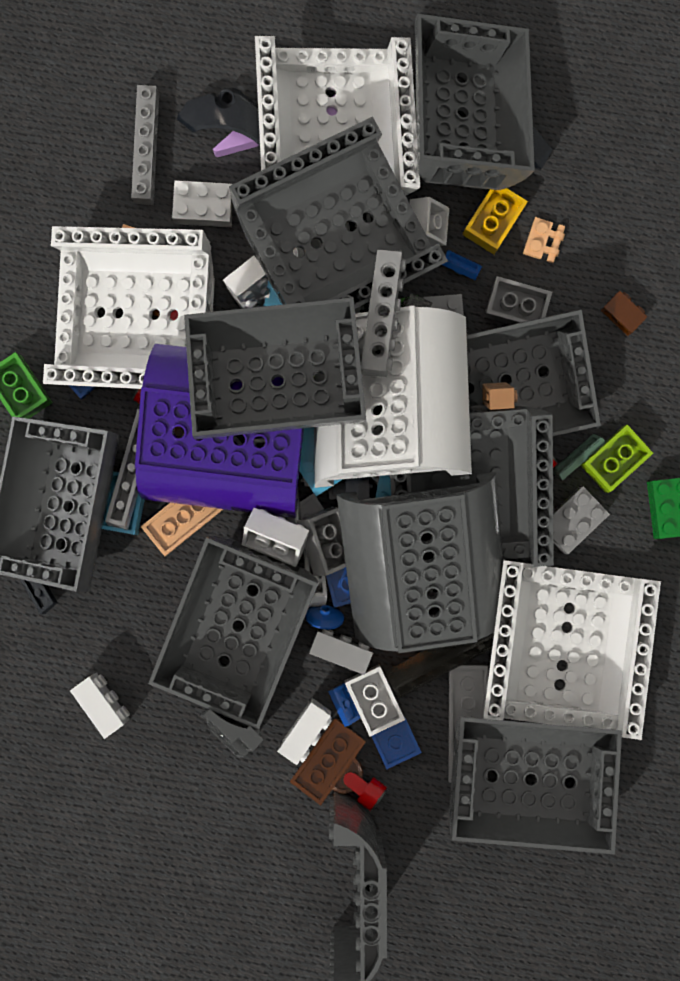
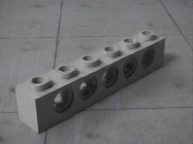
M137 85L131 194L135 204L154 205L159 92L156 86Z
M377 250L361 362L362 375L387 377L388 371H392L393 358H390V353L395 350L396 339L393 338V331H397L398 318H395L396 311H400L401 299H398L399 291H403L404 279H401V272L406 270V260L403 259L402 252ZM390 271L395 273L392 277L385 276ZM385 291L392 292L388 297L382 296ZM384 310L390 312L385 317L379 315L380 312ZM380 330H385L387 332L386 335L382 337H379L376 334ZM377 350L384 351V354L380 357L373 355Z

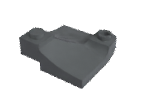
M205 708L200 714V717L206 718L207 725L212 733L237 758H244L248 752H253L263 741L260 737L262 733L251 726H246L245 728L235 726L223 720L224 718L221 714L211 709Z

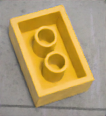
M507 188L502 190L490 189L466 226L463 236L495 255L528 201Z

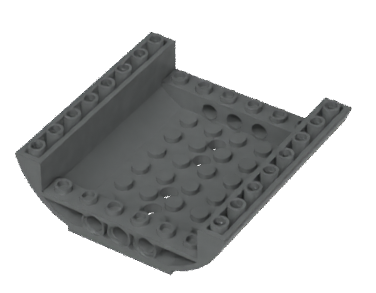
M373 117L229 186L232 202L245 236L281 305L353 297L354 308L356 309L370 302L377 250L402 252L403 259L406 260V270L401 272V279H404L403 284L448 262L439 243L434 246L430 244L381 150L378 141L382 133ZM369 213L373 221L371 223L365 222L363 214ZM353 222L356 226L355 231H348L345 224ZM311 240H320L321 248H313ZM298 247L302 248L304 256L296 257L293 250ZM390 271L385 276L392 277L395 273Z
M485 405L469 406L472 474L451 476L446 470L390 475L392 496L477 484L476 475L496 472L503 559L530 557L534 567L554 565L553 421L551 413L537 408L514 405V408L490 410ZM430 533L423 534L421 540H430ZM426 552L423 558L429 560L434 556V553Z
M496 472L476 475L477 484L364 500L358 499L357 492L337 494L353 625L357 640L372 648L405 653L474 643L494 633L503 568ZM425 533L432 534L431 539L428 541L421 540V537ZM426 552L434 553V556L429 560L423 558ZM430 589L438 590L434 596H428L427 592ZM430 608H439L436 614L429 613Z
M334 791V794H330L329 839H334V846H357L355 853H353V865H357L356 873H353V885H357V892L353 893V904L357 906V912L353 913L354 925L356 926H334V932H330V981H371L378 971L382 959L387 958V867L381 830L376 828L371 815L364 806L357 802V799L347 793L342 794ZM367 885H369L370 892L365 889Z

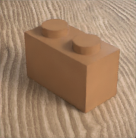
M506 382L482 384L483 404L490 410L514 408V402H517V391Z

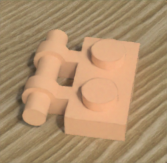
M535 217L523 254L541 260L543 253L548 254L547 262L554 263L555 257H558L560 251L558 249L560 242L563 241L565 236V226L558 225L557 230L553 231L551 230L552 222ZM548 237L553 238L551 247L546 246Z

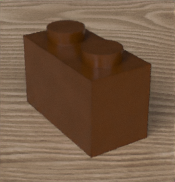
M621 291L615 294L600 310L627 336L632 334L647 318L644 309L638 305L636 306L631 302V297Z

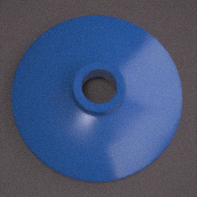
M322 605L310 607L307 610L305 619L313 627L330 630L338 628L343 624L344 615L337 608Z

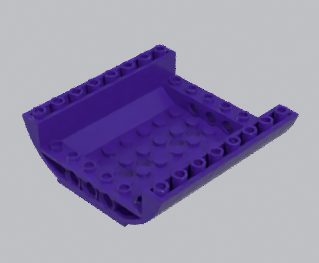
M155 343L149 355L141 387L135 458L138 494L141 499L250 513L253 508L263 509L271 515L296 518L298 506L297 489L304 428L243 434L245 442L242 445L234 441L235 435L204 438L202 440L194 439L192 435L187 348ZM276 377L273 379L272 384L280 386L284 380ZM238 381L231 385L233 390H239L242 387V383ZM180 426L184 429L183 437H177L174 434L175 427ZM262 436L265 439V445L263 447L256 446L254 443L255 437Z

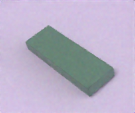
M592 434L553 469V474L559 479L564 480L606 443L605 440L598 435Z

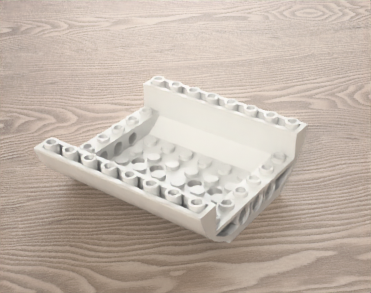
M255 36L261 171L373 117L382 133L378 144L405 196L420 188V176L417 168V130L411 38L391 37L388 49L275 48V36ZM332 90L336 95L328 97L325 92ZM329 107H333L336 109L337 114L331 116L326 110Z
M52 226L51 246L61 250L55 361L54 365L44 364L43 384L141 389L149 355L155 343L186 347L184 315L213 312L215 278L213 276L210 246L204 230ZM103 307L105 315L99 318L97 312ZM119 308L123 309V316L121 318H117L115 315L116 310ZM158 309L160 316L158 319L153 320L152 312ZM173 310H177L178 318L172 321L170 313Z
M407 306L400 307V311H396L395 318H398L397 331H393V338L396 339L395 350L390 353V358H393L392 371H388L387 377L362 375L366 422L314 427L315 488L334 486V480L440 470H446L451 476L472 474L465 316L450 310L430 307ZM384 310L381 311L379 315L385 317L390 312ZM368 312L355 313L360 364L362 362ZM380 330L377 332L376 335L382 337L386 335L387 332L385 330ZM381 350L380 354L376 355V357L382 356L384 351ZM322 373L314 375L316 382H321L325 379V375ZM381 405L383 407L382 412L379 415H374V408ZM378 425L383 426L382 433L374 435V428Z
M503 560L483 719L503 720L505 718L541 724L621 730L623 738L642 740L661 581L548 566L534 567L533 564ZM566 603L574 605V611L570 614L564 611ZM564 622H570L572 625V629L568 633L562 631L561 627ZM560 660H565L567 663V668L563 671L557 669V663ZM558 679H562L565 683L564 688L561 690H556L554 687V683Z

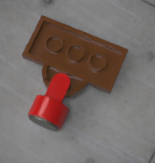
M337 718L332 721L290 781V783L320 806L332 790L342 794L354 791L360 796L357 802L367 810L373 811L387 792V787L373 777L370 783L363 780V768L356 756L367 741L349 727H344V724Z

